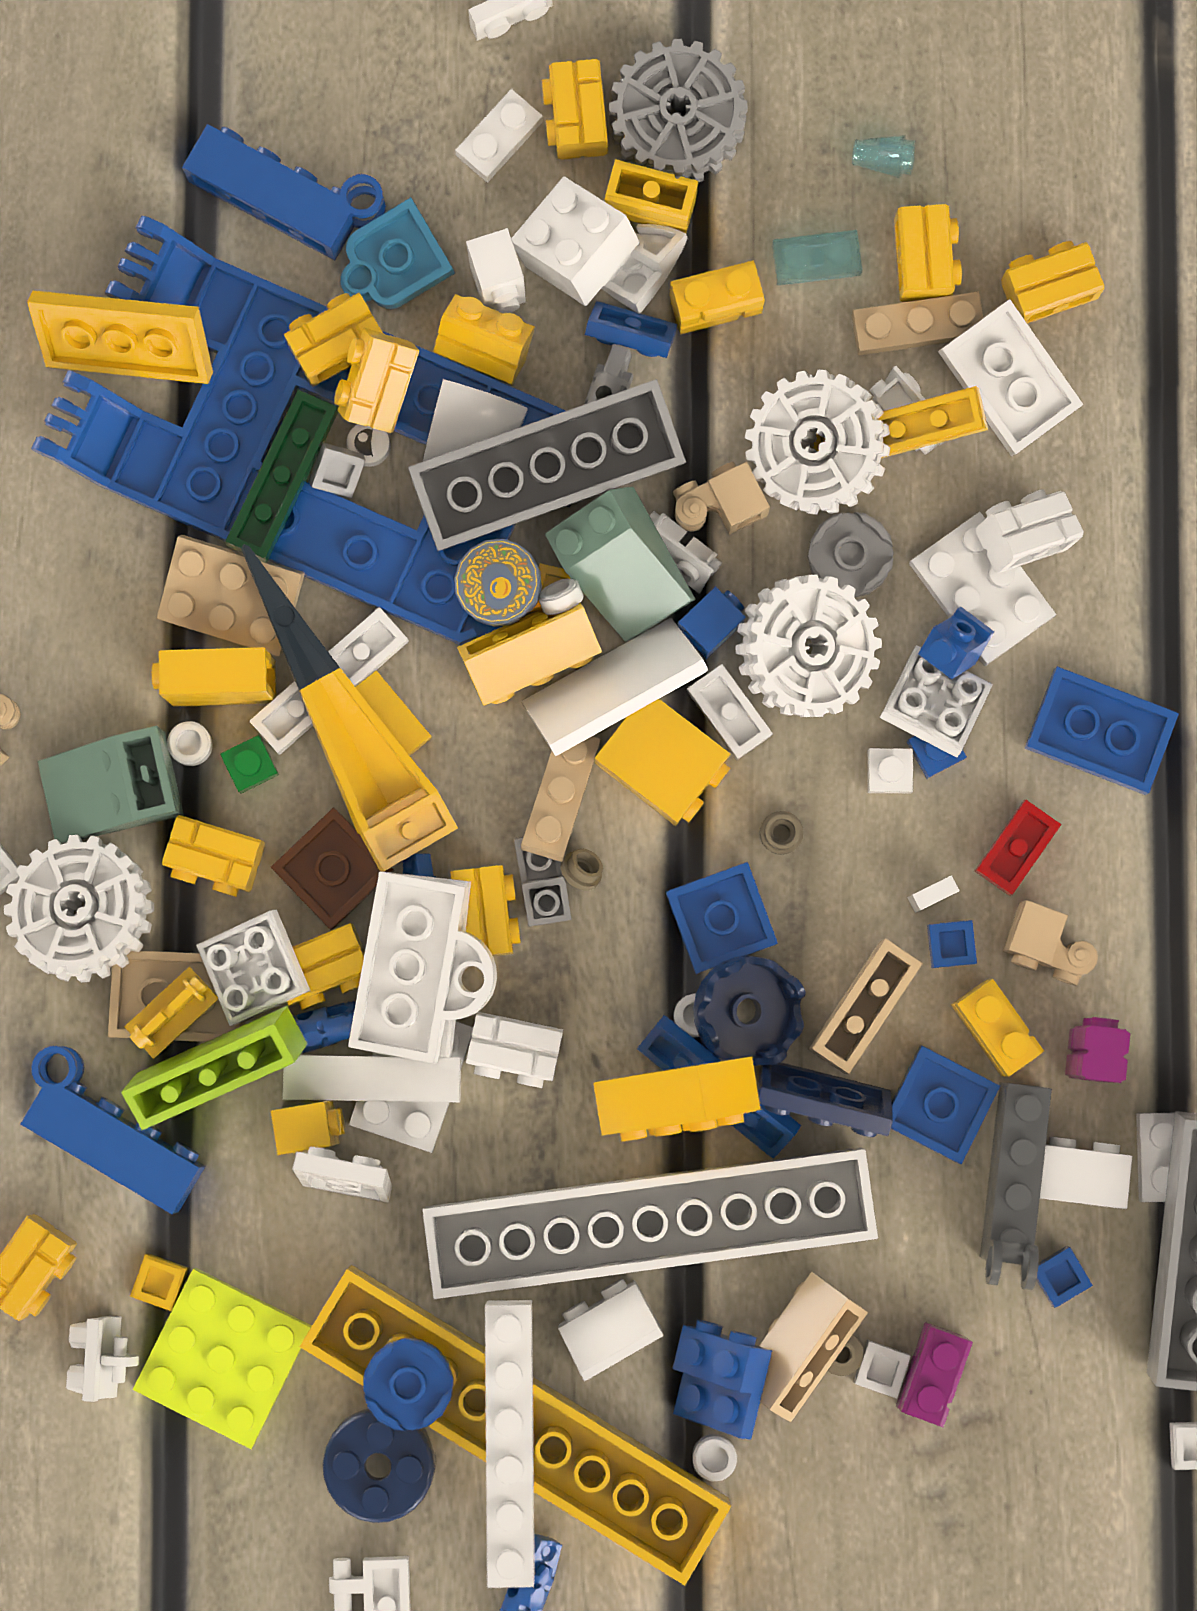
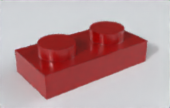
M1024 800L974 871L1007 895H1013L1062 824L1028 800Z

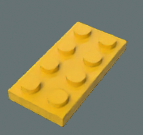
M34 290L27 301L46 367L209 384L213 369L199 307Z

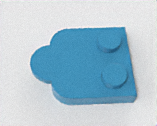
M410 197L351 234L346 244V253L350 263L343 269L340 282L344 293H348L350 297L360 293L365 302L373 299L382 308L395 309L454 275L455 271L413 199Z

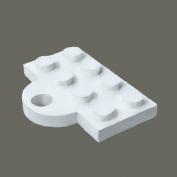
M379 871L348 1047L428 1063H438L445 1020L469 1017L487 1004L496 986L497 969L493 955L488 947L474 935L461 931L469 887ZM470 966L478 967L484 975V984L476 992L468 991L462 984V974Z

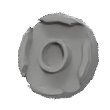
M848 512L832 515L819 525L810 540L808 562L811 574L818 575V578L821 579L829 576L837 578L840 588L844 585L852 586L856 589L854 598L868 595L882 585L892 568L894 552L891 537L879 521L865 513Z

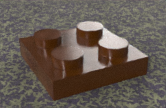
M334 807L271 866L274 872L331 931L376 889L380 871L360 834ZM391 867L384 872L393 873L395 870Z

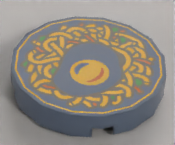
M505 539L485 540L470 548L459 561L454 576L455 594L462 608L476 621L493 627L512 625L525 616L527 612L530 613L537 604L542 589L541 571L533 556L518 543Z

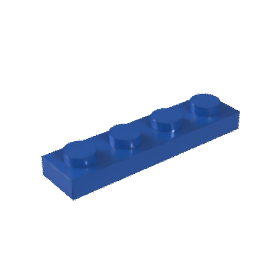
M663 1015L637 1048V1050L662 1070L721 1061L665 1015ZM760 1104L761 1110L743 1113L745 1122L732 1124L731 1126L774 1159L796 1135L802 1125L791 1116L772 1113L766 1110L764 1105Z

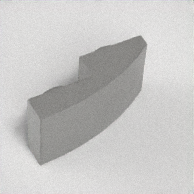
M523 837L514 838L528 926L572 920L565 878L560 868L561 862L521 850Z

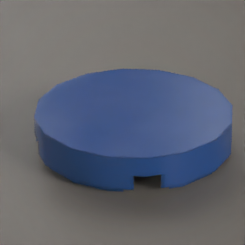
M403 1338L387 1343L373 1355L364 1372V1397L367 1407L381 1423L394 1430H418L428 1427L443 1415L452 1398L454 1378L448 1360L437 1347L421 1339Z

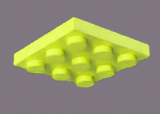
M195 1267L192 1269L132 1390L252 1449L302 1349L300 1345L312 1325Z

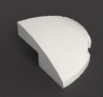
M638 224L636 226L638 234H635L639 244L601 289L640 314L658 292L677 262L688 239L686 233L663 225Z
M443 379L423 462L520 428L528 409L499 396Z

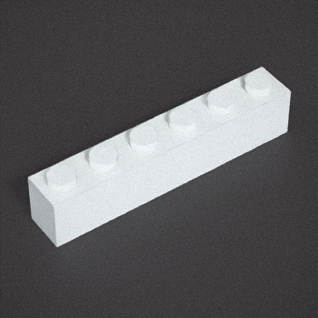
M532 1300L487 1301L485 1305L487 1588L534 1587Z

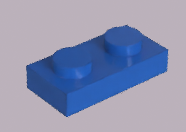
M596 301L587 322L585 335L594 337L606 345L618 344L636 349L640 354L648 357L660 356L667 358L678 324Z

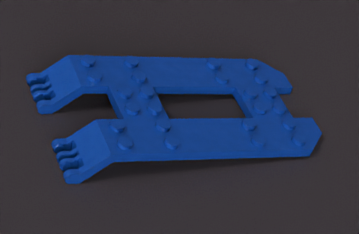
M141 216L136 225L137 232L147 238H153L163 243L159 254H155L136 242H129L125 252L133 258L149 264L152 268L149 270L142 265L121 258L117 266L119 271L130 277H137L143 280L145 283L139 294L123 283L113 280L109 282L105 295L115 299L199 307L208 350L216 353L212 363L213 374L209 384H202L183 427H180L143 411L92 379L68 370L62 382L64 386L71 391L89 396L90 400L85 410L62 397L55 398L51 405L53 408L79 420L76 426L50 413H47L44 420L45 425L58 432L63 431L72 436L67 449L43 436L36 437L31 449L42 456L58 462L108 491L222 541H226L297 390L335 405L334 398L338 383L341 379L347 380L351 366L312 387L289 348L284 333L290 331L289 325L295 319L306 314H311L312 317H315L328 310L325 305L216 259L167 225L149 217ZM415 345L419 349V353L394 431L427 445L443 379L499 396L526 407L528 410L521 427L565 412V410ZM305 482L268 561L305 572L304 577L375 608L380 607L388 614L459 645H463L503 626L493 627L480 623L462 608L455 594L454 582L459 561L470 548L485 540H509L516 524L437 551L425 515L418 529L415 530L333 493L312 488L310 483Z

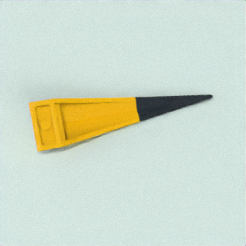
M244 544L242 546L243 555L353 824L379 870L384 872L455 831L458 827L438 790L345 675L250 546Z

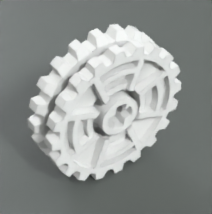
M817 370L815 377L809 375L806 371L797 372L796 381L789 382L785 378L777 382V392L772 394L766 391L761 396L764 402L762 409L752 410L750 417L755 421L754 428L747 429L745 433V439L752 441V448L745 453L746 459L754 462L757 466L752 471L756 481L766 484L763 491L768 496L774 497L777 500L780 499V504L796 511L800 507L801 511L817 515L821 508L822 511L832 514L839 511V504L841 503L847 504L849 507L854 506L858 503V493L863 491L869 494L874 489L871 479L873 476L882 477L885 468L880 464L881 457L889 456L890 447L883 443V437L889 435L890 431L889 425L883 424L879 420L884 413L881 406L875 404L873 400L869 401L872 395L858 384L855 385L854 381L849 380L844 375L838 374L835 378L827 370ZM816 434L825 438V442L819 444V451L810 448V444L816 442Z
M818 575L797 576L789 580L782 579L775 582V587L772 590L768 588L763 589L758 593L760 603L747 606L745 613L749 616V620L747 623H739L737 632L744 637L743 643L736 645V654L744 656V663L739 666L741 675L750 676L752 681L748 688L752 694L761 692L764 695L762 701L764 705L768 708L777 706L780 708L781 714L788 716L795 714L800 717H823L828 712L836 714L843 711L842 704L845 702L855 704L860 699L857 691L860 688L869 689L873 681L868 674L871 669H878L880 660L874 657V651L882 648L881 639L874 637L873 630L879 626L876 617L868 618L866 611L870 605L866 599L856 600L854 598L856 589L850 585H844L840 588L838 586V579L830 576L824 579L818 578ZM806 639H811L812 643L805 646ZM809 646H813L811 654L806 653V650L810 648Z
M69 835L66 844H61L60 841L54 839L48 842V850L44 853L37 849L29 854L32 862L28 866L19 865L15 871L20 877L17 884H9L6 891L12 896V903L4 905V914L12 918V923L6 926L9 936L17 937L18 942L14 946L17 951L22 955H26L30 963L45 973L55 974L57 978L64 981H69L71 976H76L80 982H90L93 973H97L101 978H105L111 975L110 967L115 964L124 968L129 963L128 953L130 951L139 952L144 945L139 938L142 933H150L152 924L146 921V915L154 912V903L146 899V895L152 889L150 883L141 877L143 870L111 842L108 845L102 844V840L95 836H90L87 842H83L79 835Z

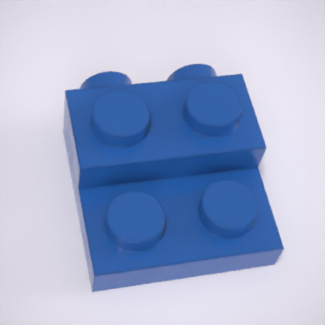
M697 1320L695 1327L683 1325L673 1369L683 1372L673 1414L737 1438L751 1440L772 1350L755 1345L757 1337L746 1333L730 1331L729 1336L721 1334L723 1326L716 1323Z

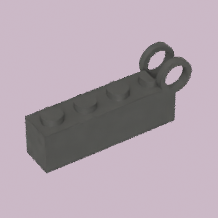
M1000 1082L980 1257L986 1260L985 1279L987 1285H998L1002 1262L1021 1265L1022 1289L1033 1290L1037 1279L1039 1251L1038 1246L1035 1245L1052 1088Z

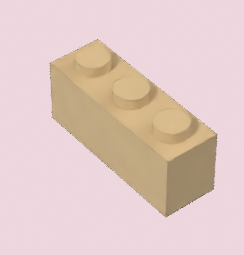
M881 940L808 1050L842 1073L850 1074L923 963L889 940Z
M811 1272L807 1279L796 1288L792 1300L780 1317L772 1322L768 1329V1334L759 1345L760 1347L772 1350L760 1402L772 1412L791 1422L868 1312L831 1284Z

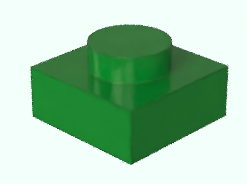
M260 735L220 753L240 794L279 776Z

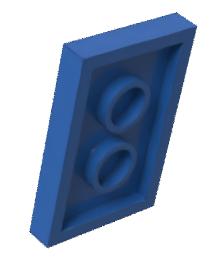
M1057 666L1052 673L1025 749L1147 795L1150 793L1179 713Z

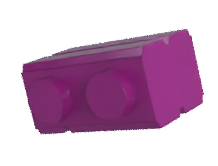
M1100 1017L1083 1018V1026H1074V1028L1069 1030L1068 1049L1072 1053L1067 1055L1065 1075L1072 1079L1121 1083L1125 1081L1128 1060L1124 1058V1055L1129 1053L1131 1033L1126 1031L1127 1029L1118 1028L1119 1020Z
M925 1322L896 1407L902 1413L944 1428L950 1410L947 1404L953 1402L973 1342L965 1336Z

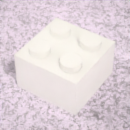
M563 176L511 238L514 249L526 268L584 306H587L639 244V240L625 214Z

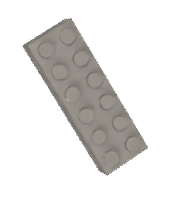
M655 379L409 466L408 470L436 549L441 551L607 492L610 489H615L686 463L658 380Z
M1175 1111L1147 1374L1156 1387L1197 1391V1113Z

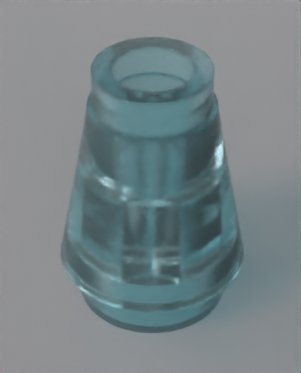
M905 135L864 140L855 139L852 165L861 166L862 168L901 178L902 174L911 175L915 158V140H907Z

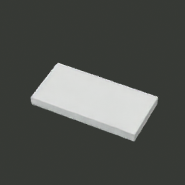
M669 618L524 699L522 703L556 756L704 674L708 669L700 654L673 619Z

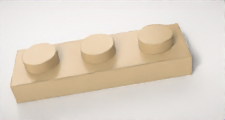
M979 292L862 308L852 312L858 356L948 343L983 319Z
M591 736L556 756L551 751L521 843V850L560 862L563 861L601 739Z

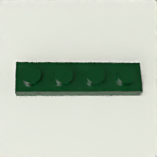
M297 391L225 541L227 547L243 553L242 546L245 544L250 546L260 561L267 563L317 459L321 445L325 442L338 415V406L303 391Z

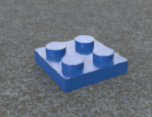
M748 862L666 891V896L695 974L714 968L721 962L731 958L747 956L778 944Z
M919 1046L892 1100L893 1122L891 1129L962 1165L1000 1085L924 1046Z

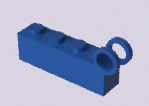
M207 124L182 166L188 182L334 261L354 227L361 228L386 213L382 188L373 177L365 174L354 175L344 182L341 189L333 186L329 190L318 184V179L309 171L301 167H295L294 170L280 163L281 159L275 153L264 147H258L257 150L243 143L244 139L238 133L227 127H222L221 130H218ZM365 183V184L370 185V186H358V187L352 189V190L349 192V190H350L354 185H356V184ZM360 195H370L375 198V202L369 208L356 209L351 206L352 201ZM374 214H376V215H375L372 219H370V220H365V221H364V220H359V219H357V218H368V217H371V216H373Z
M50 1046L38 1052L33 1059L31 1070L35 1082L42 1088L20 1124L168 1213L174 1214L179 1212L206 1167L196 1161L200 1154L183 1143L176 1142L173 1147L159 1139L162 1131L155 1126L142 1130L138 1122L134 1124L122 1117L124 1109L111 1100L101 1097L100 1101L97 1102L85 1095L84 1092L87 1087L80 1083L84 1074V1062L76 1050L65 1046ZM56 1054L63 1055L69 1064L68 1075L60 1083L53 1081L47 1071L50 1059Z

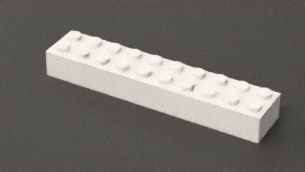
M860 1147L426 1206L422 1209L434 1299L878 1239L866 1150Z

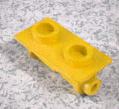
M189 966L124 1027L131 1034L129 1036L140 1049L144 1048L155 1059L219 999Z

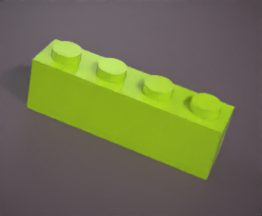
M285 1006L136 1073L121 1093L139 1126L144 1130L295 1063L307 1046V1042L288 1006Z

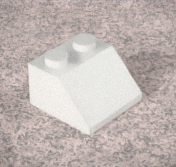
M620 1279L601 1291L603 1299L589 1307L585 1301H582L562 1313L565 1321L559 1324L558 1329L584 1381L663 1336L661 1325L635 1280L626 1284L624 1279Z

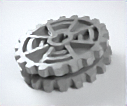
M673 39L670 47H664L661 41L653 43L652 52L649 54L644 53L642 50L635 53V64L633 66L624 64L620 69L622 79L620 82L613 83L611 94L613 95L612 102H609L610 125H612L613 130L612 138L614 144H620L622 148L621 157L624 161L634 160L636 165L674 174L677 179L681 176L685 178L692 177L693 180L698 182L704 181V172L708 170L714 174L722 170L721 161H723V158L731 161L736 155L735 146L737 143H742L746 123L747 100H744L743 97L745 86L743 80H735L733 77L736 73L734 65L731 62L723 65L720 62L722 53L716 49L707 53L703 51V43L694 41L691 47L684 46L682 39ZM675 109L677 112L671 115V110ZM685 110V116L682 117L679 113Z

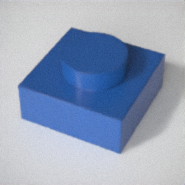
M916 736L906 741L909 748L913 749V755L926 779L967 758L963 749L958 757H955Z
M972 920L927 925L931 968L977 964Z
M1069 1246L1062 1248L1038 1263L1036 1280L1054 1308L1093 1286Z

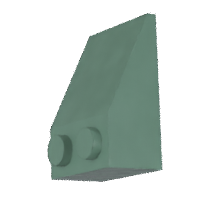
M634 487L608 490L545 533L565 572L571 579L578 581L581 591L625 642L639 636L695 600Z

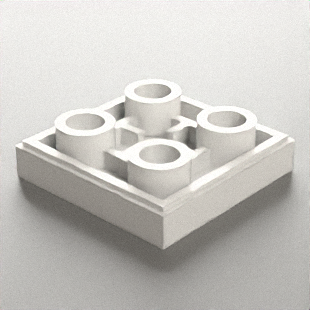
M916 645L880 718L958 757L993 684L968 671H964L957 677L950 679L918 654L921 647Z
M277 909L270 910L196 945L229 1026L239 1024L311 991Z

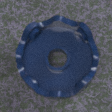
M741 956L723 961L710 970L702 980L695 995L693 1013L698 1036L710 1052L724 1061L752 1056L753 1066L780 1063L787 1057L789 1047L804 1029L800 1003L801 999L805 997V989L796 977L792 976L773 960ZM749 998L755 1004L756 1012L751 1021L742 1023L737 1016V1007L742 1000Z
M369 1408L352 1414L341 1422L333 1432L325 1448L323 1458V1478L327 1490L335 1503L347 1514L359 1520L372 1523L390 1522L402 1518L413 1511L425 1498L436 1470V1454L425 1427L418 1430H394L378 1421ZM375 1453L386 1455L391 1462V1472L381 1478L372 1476L366 1468V1461L370 1455Z

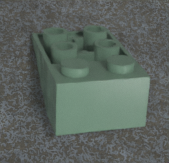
M158 726L114 735L37 761L54 839L60 841L61 844L67 843L69 835H79L83 840L90 836L96 837L176 818L178 815L184 816L172 760L167 746L166 733Z

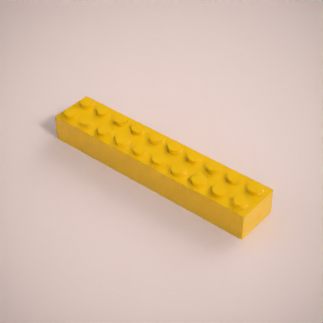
M351 1265L348 1267L301 1343L300 1348L363 1386L364 1372L373 1355L387 1343L403 1338L424 1340L437 1347L449 1362L454 1378L452 1398L443 1415L428 1427L486 1462L485 1347L355 1266ZM533 1377L534 1493L685 1586L731 1508L729 1497Z

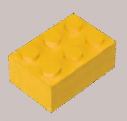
M752 1056L593 1082L601 1134L620 1133L621 1141L646 1138V1129H648L649 1136L655 1135V1137L682 1133L681 1124L683 1131L690 1130V1132L717 1128V1124L718 1126L743 1123L745 1122L743 1113L761 1110Z

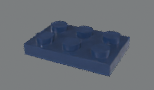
M782 1062L774 1065H761L758 1096L760 1104L764 1105L766 1110L778 1115H789L790 1112L808 1116L811 1122L822 1126H832L834 1123L851 1127L853 1132L866 1137H875L877 1134L889 1136L893 1122L891 1091L889 1089Z

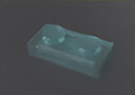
M857 230L774 239L772 242L777 286L856 277L862 274Z

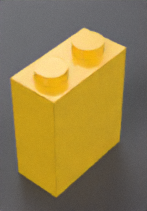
M265 647L159 650V663L152 664V685L154 689H159V695L173 707L269 704L276 698V661Z
M660 699L627 716L594 758V763L675 826L682 818L688 823L692 820L704 804V801L698 798L708 784L716 788L731 769L725 764L730 756L727 750Z

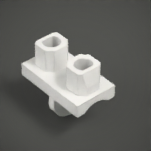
M121 1316L87 1319V1322L71 1324L69 1343L71 1348L85 1349L84 1365L76 1364L70 1366L67 1371L66 1388L83 1394L82 1401L95 1402L98 1399L117 1397L118 1383H125L126 1367L139 1365V1355L127 1353L128 1338L120 1337Z

